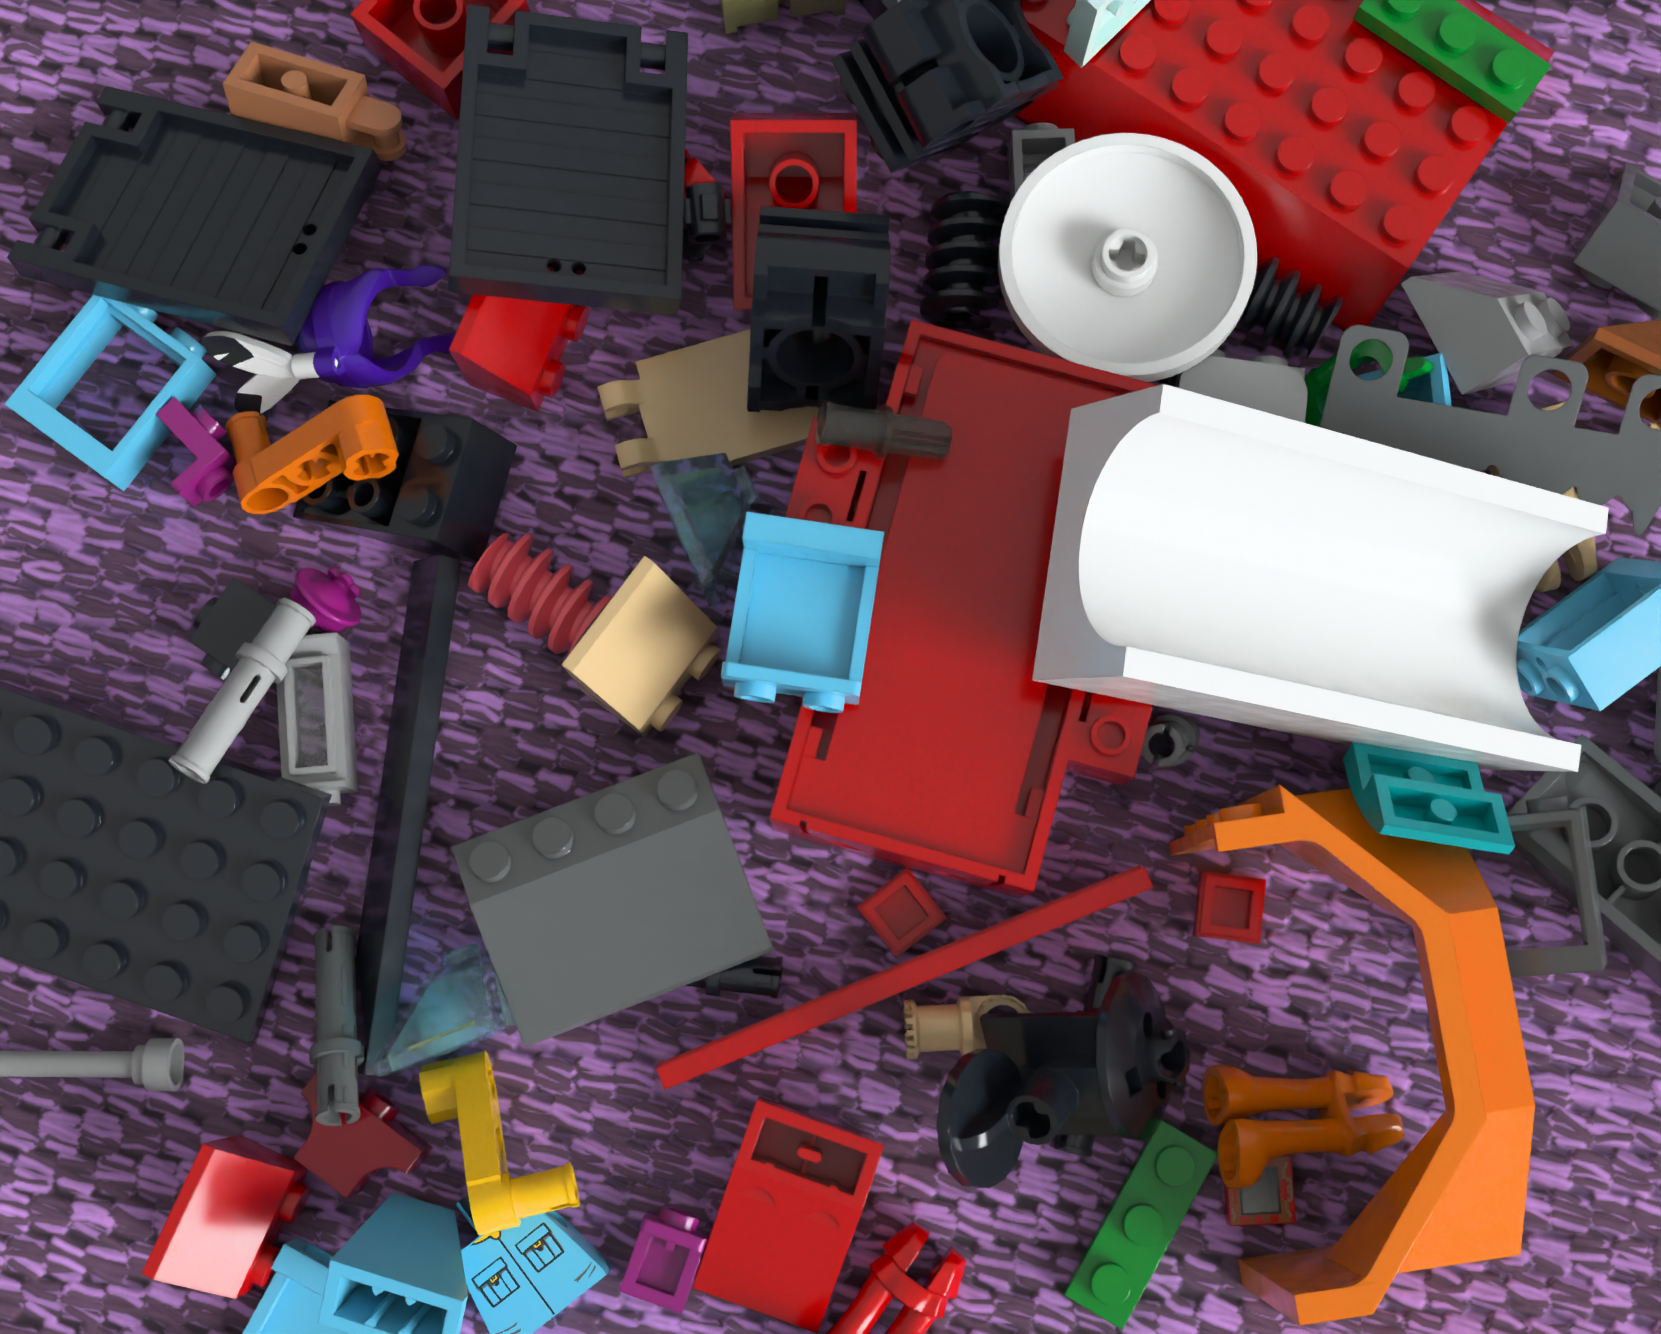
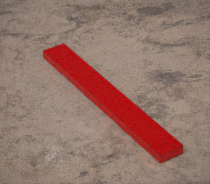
M1138 865L658 1063L659 1067L656 1068L664 1090L1145 892L1154 888L1145 866L1141 868Z

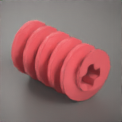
M508 532L502 534L491 543L475 565L469 577L468 586L475 593L489 590L488 602L495 608H503L509 604L508 617L514 623H523L529 619L527 632L535 639L543 638L550 634L548 648L554 654L563 653L570 649V654L613 597L607 594L592 604L588 601L594 585L592 580L588 578L572 589L568 586L574 571V567L568 563L555 573H551L548 569L553 559L554 551L547 548L532 558L528 555L535 539L532 534L527 533L514 543L508 540Z

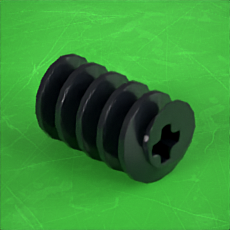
M958 191L944 195L931 205L930 219L934 225L929 228L927 242L931 249L926 252L925 266L929 272L923 277L922 289L927 296L921 300L919 313L933 325L980 330L989 328L992 324L988 318L980 315V311L993 310L998 308L999 297L983 291V287H994L1000 284L998 271L985 267V264L998 262L999 246L988 243V241L1000 239L1003 223L990 218L1000 217L1007 213L1010 203L1004 198L976 191Z
M1272 256L1256 268L1253 289L1243 312L1240 330L1247 333L1263 322L1265 327L1261 343L1269 346L1284 335L1286 341L1282 356L1289 360L1304 348L1308 350L1307 359L1338 313L1344 299L1336 295L1323 306H1319L1322 285L1315 282L1303 292L1298 293L1297 288L1301 272L1293 269L1280 280L1276 279L1279 259Z

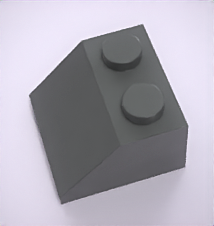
M1626 162L1579 241L1573 263L1580 266L1581 274L1593 284L1605 289H1611L1612 286L1619 288L1633 296L1634 303L1643 312L1660 320L1661 181Z

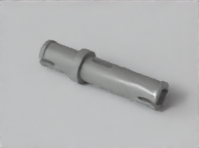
M280 598L275 609L251 643L244 642L235 654L239 660L212 701L207 705L204 713L175 755H172L169 759V763L174 768L202 784H206L209 781L211 773L238 733L243 729L246 721L273 682L280 683L287 674L286 662L308 629L316 622L315 617L307 609L287 598Z

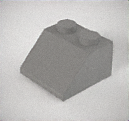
M1462 271L1414 276L1401 283L1438 352L1443 354L1445 365L1462 395L1507 385L1517 380L1520 367L1527 358L1534 355L1556 357L1574 346L1566 332L1570 329V323L1565 311L1555 299L1547 298L1543 291Z

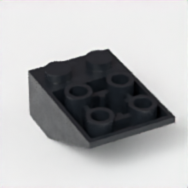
M329 400L327 408L338 401ZM385 407L399 453L396 460V468L381 478H368L360 481L349 479L342 472L298 500L293 513L294 518L434 556L443 555L460 559V561L477 563L486 551L517 445L471 418Z

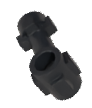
M698 183L686 188L682 257L688 261H702L711 246H717L719 242L727 239L726 229L730 228L732 224L730 199H724V187L722 185Z

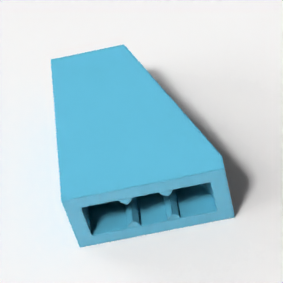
M393 1192L330 1259L317 1324L349 1334H460L468 1291L455 1211Z

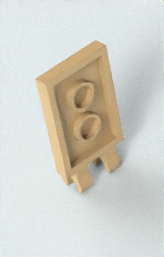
M750 329L636 361V368L640 379L617 380L597 387L607 421L640 412L648 438L632 439L614 445L624 479L666 467L670 482L673 484L805 445L813 417L849 427L850 424L847 416L818 409V407L805 406V408H792L783 411L760 410V412H748Z

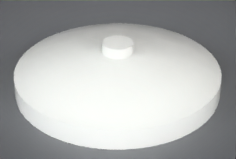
M1113 133L1084 139L1063 148L1042 162L1022 183L1009 205L1001 230L998 253V273L1005 303L1021 332L1042 354L1145 382L1172 377L1190 369L1212 354L1227 339L1247 305L1253 289L1257 268V242L1254 227L1241 196L1228 178L1209 160L1182 144L1165 138L1138 133Z

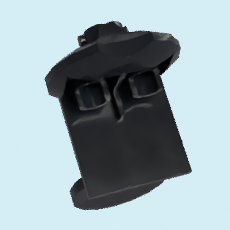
M1134 971L1124 972L1114 978L1102 1000L1100 1008H1088L1086 1012L983 1014L979 1019L987 1049H976L961 1056L948 1073L939 1098L936 1125L939 1151L948 1173L959 1184L967 1187L991 1188L1005 1180L1016 1164L1024 1142L1034 1145L1047 1144L1056 1135H1121L1122 1138L1145 1141L1159 1127L1170 1100L1172 1084L1182 1086L1187 1083L1186 1075L1190 1068V1050L1187 1046V1035L1184 1030L1176 1028L1166 1018L1164 1004L1148 977Z

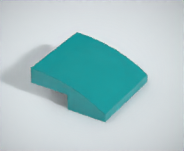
M1352 742L1343 758L1349 785L1363 817L1379 834L1508 855L1514 849L1515 843L1502 795L1484 791L1476 762Z

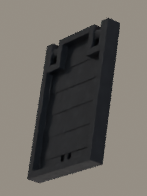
M467 4L448 292L677 315L682 294L688 33L666 30L663 44L641 42L642 27L517 10L515 11L514 25L489 22L490 7ZM487 48L512 51V56L487 53ZM640 68L662 70L661 74L640 72ZM577 270L581 271L583 274H578Z
M106 86L96 102L105 116L103 123L98 125L85 122L29 218V221L38 232L37 238L33 244L17 240L7 256L20 276L292 346L382 169L374 149ZM64 244L68 245L65 251H61Z

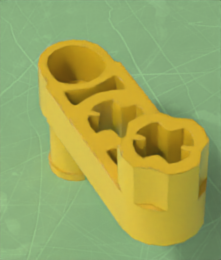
M486 1050L421 1066V1071L419 1072L421 1093L431 1124L458 1118L470 1209L474 1226L479 1236L518 1227L521 1225L522 1218L567 1207H579V1193L571 1162L565 1163L560 1167L514 1178L508 1172L498 1095L491 1061Z

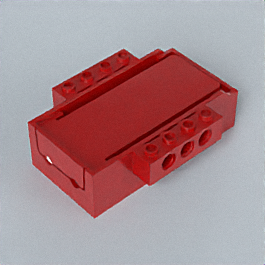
M911 319L878 434L813 417L785 517L884 532L859 705L845 703L843 713H829L807 709L801 704L769 818L773 831L1020 899L1035 890L1065 771H1071L1122 786L1135 778L1153 705L1033 681L1032 678L1071 409L1157 386L1156 384Z

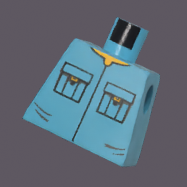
M467 1194L456 1205L476 1231ZM556 1210L522 1218L521 1225L518 1227L481 1235L461 1250L467 1288L490 1334L534 1333L606 1276L613 1267L607 1258Z

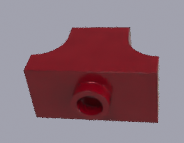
M317 1072L300 1093L310 1105L313 1124L309 1137L294 1156V1159L345 1198L360 1193L369 1179L380 1168H394L405 1174L418 1169L433 1149L430 1144L395 1119L400 1112V1108L388 1097L371 1087H368L364 1094L358 1091L361 1115L359 1120L352 1124H347L345 1122V1112H341L342 1126H326L316 1122Z

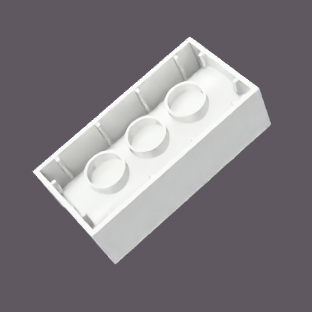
M1166 384L1072 408L1032 680L1345 745H1351L1352 742L1476 762L1479 770L1578 772L1581 745L1561 741L1550 736L1535 722L1524 703L1517 675V643L1527 604L1543 575L1562 554L1585 539L1606 534L1609 508Z

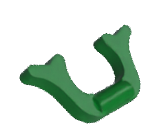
M1364 340L1352 350L1349 359L1350 368L1353 372L1363 363L1377 361L1383 370V375H1385L1392 364V352L1388 345L1380 340ZM1337 353L1319 367L1312 368L1304 379L1308 391L1306 424L1320 427ZM1421 356L1407 357L1397 395L1403 393L1410 379L1430 373L1433 370L1432 362Z

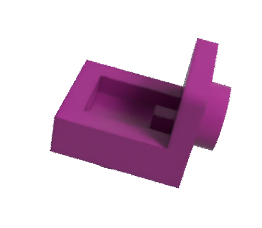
M174 397L156 415L198 458L171 483V487L195 507L202 500L209 502L218 498L231 486L234 480L232 472L237 463L235 457L219 442L227 434V431L201 405L191 413Z
M666 1205L662 1206L660 1214L647 1211L641 1221L640 1232L619 1292L682 1314L710 1234L697 1228L700 1218L686 1211Z

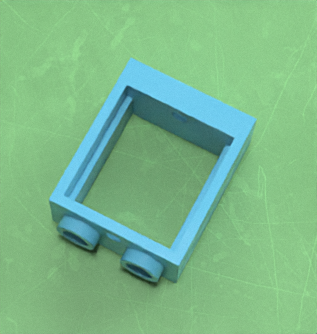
M92 295L6 401L5 405L122 491H125L172 432L156 413L174 397L189 410L217 374L201 359L207 350L198 341L178 327L169 335L153 324L159 316L154 310ZM124 326L177 364L179 369L115 449L111 451L55 409L121 327Z
M1617 558L1519 631L1516 656L1520 689L1532 697L1536 696L1601 711L1661 666V562Z

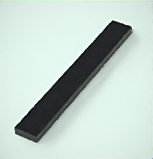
M443 555L413 561L355 957L357 1040L364 1046V1061L358 1066V1073L364 1075L387 1076L390 1067L461 569L460 559Z

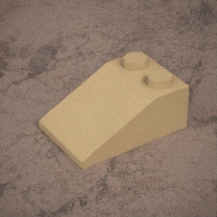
M644 556L562 663V666L584 694L645 738L652 727L661 732L675 717L683 704V700L676 695L691 675L700 681L714 665L721 653V649L715 646L720 635L717 626L653 561Z

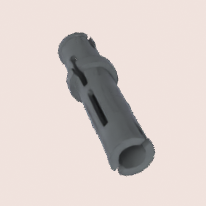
M335 925L331 926L332 941H328V930L325 927L320 928L313 935L315 945L316 1043L309 1049L310 1065L313 1064L317 1072V1110L315 1111L316 1122L326 1126H342L341 1112H345V1122L347 1124H352L361 1117L358 1103V1066L364 1061V1046L357 1040L356 932L352 928Z

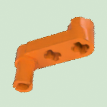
M372 395L346 397L272 445L267 431L266 418L264 415L259 416V413L256 411H245L233 415L227 420L225 425L237 463L232 473L240 504L244 511L251 514L276 512L290 503L297 502L342 472L347 478L356 481L368 478H381L396 468V460L399 456L384 403L378 397Z

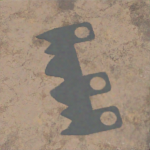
M1364 325L1351 326L1342 334L1320 428L1482 472L1490 465H1494L1500 473V478L1561 495L1572 487H1576L1579 500L1601 506L1615 496H1620L1628 510L1633 511V529L1638 537L1646 530L1661 506V429H1652L1646 426L1639 414L1640 404L1644 397L1650 392L1661 388V375L1646 374L1634 382L1618 434L1575 427L1589 378L1587 368L1580 362L1542 355H1534L1527 358L1520 367L1507 415L1397 397L1409 350L1407 337L1398 331ZM1368 339H1377L1384 342L1392 352L1390 369L1384 376L1376 380L1360 379L1352 372L1349 364L1350 354L1354 347ZM1544 370H1559L1566 374L1571 382V394L1568 400L1561 407L1554 410L1546 411L1536 408L1528 398V386L1531 380Z

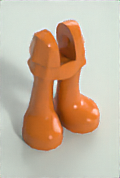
M1211 1065L1206 1068L1203 1076L1202 1091L1207 1118L1213 1126L1225 1125L1218 1140L1217 1158L1222 1180L1227 1188L1231 1190L1246 1189L1255 1185L1260 1180L1268 1161L1277 1157L1313 1152L1337 1153L1340 1156L1350 1157L1360 1151L1374 1154L1400 1142L1404 1138L1402 1119L1397 1114H1374L1351 1118L1349 1109L1374 1106L1393 1097L1392 1086L1388 1077L1384 1075L1348 1070L1346 1074L1333 1070L1326 1072L1325 1077L1289 1079L1253 1076L1232 1065ZM1319 1109V1119L1268 1121L1246 1119L1254 1114L1271 1111Z

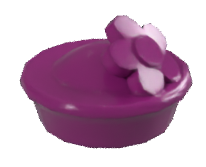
M334 566L328 569V575L320 570L309 567L299 569L295 575V584L290 592V598L307 609L315 617L316 622L313 626L327 633H340L348 627L359 624L362 614L360 606L355 599L361 592L349 574L344 571L342 572Z

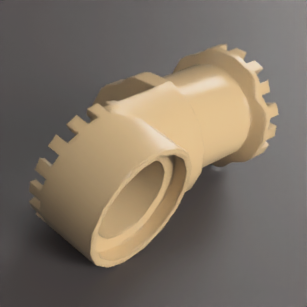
M1007 995L959 997L956 1004L917 1006L914 999L904 1000V1022H906L904 1023V1029H911L906 1030L905 1033L907 1059H917L920 1052L959 1050L963 1056L976 1049H987L979 1019L983 1014H987L990 1009L998 1005H1007L1014 1009L1016 1013L1030 1012L1023 1002Z

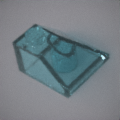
M726 453L658 463L651 466L650 469L660 499L708 607H714L722 602L743 549L742 536L746 512H751L750 504L759 501L745 467L742 466L733 470Z
M474 943L441 956L444 968L426 975L373 1065L378 1077L408 1071L517 1027L488 951L481 953L478 943Z

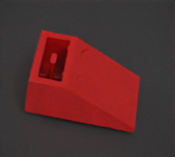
M759 1096L692 1288L818 1333L885 1146L883 1140Z

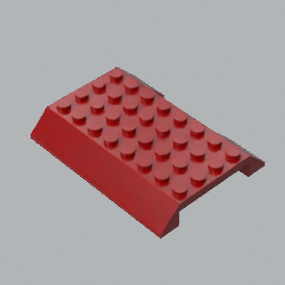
M1021 0V7L1029 28L1034 36L1049 49L1064 79L1057 83L1058 88L1014 116L1027 125L1044 122L1054 124L1058 129L1074 128L1075 143L1099 135L1138 133L1165 138L1197 152L1216 166L1228 178L1241 196L1254 227L1258 246L1257 267L1270 257L1275 256L1279 259L1276 279L1280 280L1293 269L1301 272L1297 288L1298 293L1303 292L1315 282L1322 285L1319 306H1323L1336 295L1343 298V304L1331 322L1342 331L1354 325L1368 326L1508 124L1354 20L1353 17L1364 0H1151L1082 68L1064 52L1070 28L1066 21L1075 7L1076 0ZM1455 0L1546 62H1549L1554 53L1553 50L1474 0Z

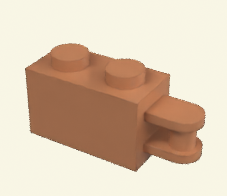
M251 41L222 83L232 116L372 148L377 158L382 161L396 160L403 156L407 150L406 137L400 130L403 124L400 109L394 104L369 97L364 74Z

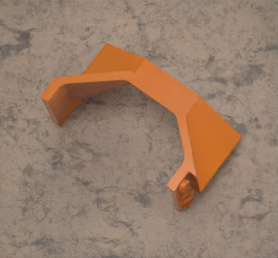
M1279 784L1239 803L1238 806L1218 810L1219 813L1207 815L1206 819L1194 821L1193 825L1184 826L1185 836L1168 843L1170 856L1208 850L1223 852L1278 844L1412 926L1446 1108L1335 1245L1238 1259L1242 1286L1300 1326L1373 1315L1397 1273L1520 1255L1535 1102L1498 907L1468 848L1379 834L1363 817L1351 788L1294 796Z

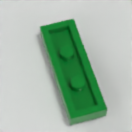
M1364 0L1353 17L1358 23L1508 124L1552 66L1455 0Z
M1161 1120L1157 1131L1145 1141L1062 1293L1123 1330L1213 1166L1217 1153Z

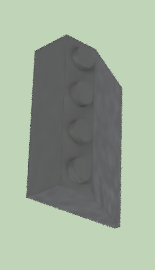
M699 752L452 846L469 905L522 1042L526 1047L774 951Z

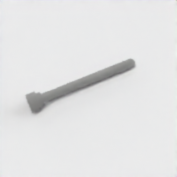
M151 1038L146 1045H137L134 1051L0 1050V1077L132 1078L135 1084H143L147 1091H177L183 1082L185 1048L180 1038Z

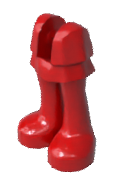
M911 1222L882 1245L884 1254L869 1265L871 1273L859 1293L826 1334H869L894 1297L904 1305L885 1334H925L936 1318L943 1319L948 1299L956 1298L963 1277L966 1259L957 1250L950 1247L940 1261L933 1266L924 1285L920 1286L905 1275V1273L918 1258L920 1250L930 1234V1230L916 1222Z

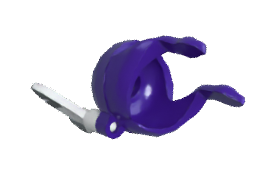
M432 264L418 265L413 269L376 268L368 270L347 282L338 280L323 285L296 337L300 354L292 356L275 346L230 331L208 333L203 338L202 345L218 361L255 373L236 393L234 405L239 413L256 411L261 414L281 400L300 379L319 378L325 382L336 383L342 387L365 389L373 386L389 385L414 371L424 356L434 352L451 354L449 348L456 333H441L436 336L425 337L417 340L407 349L384 360L376 359L374 357L372 331L367 319L370 304L376 294L386 288L393 286H431L447 276V269L440 265Z

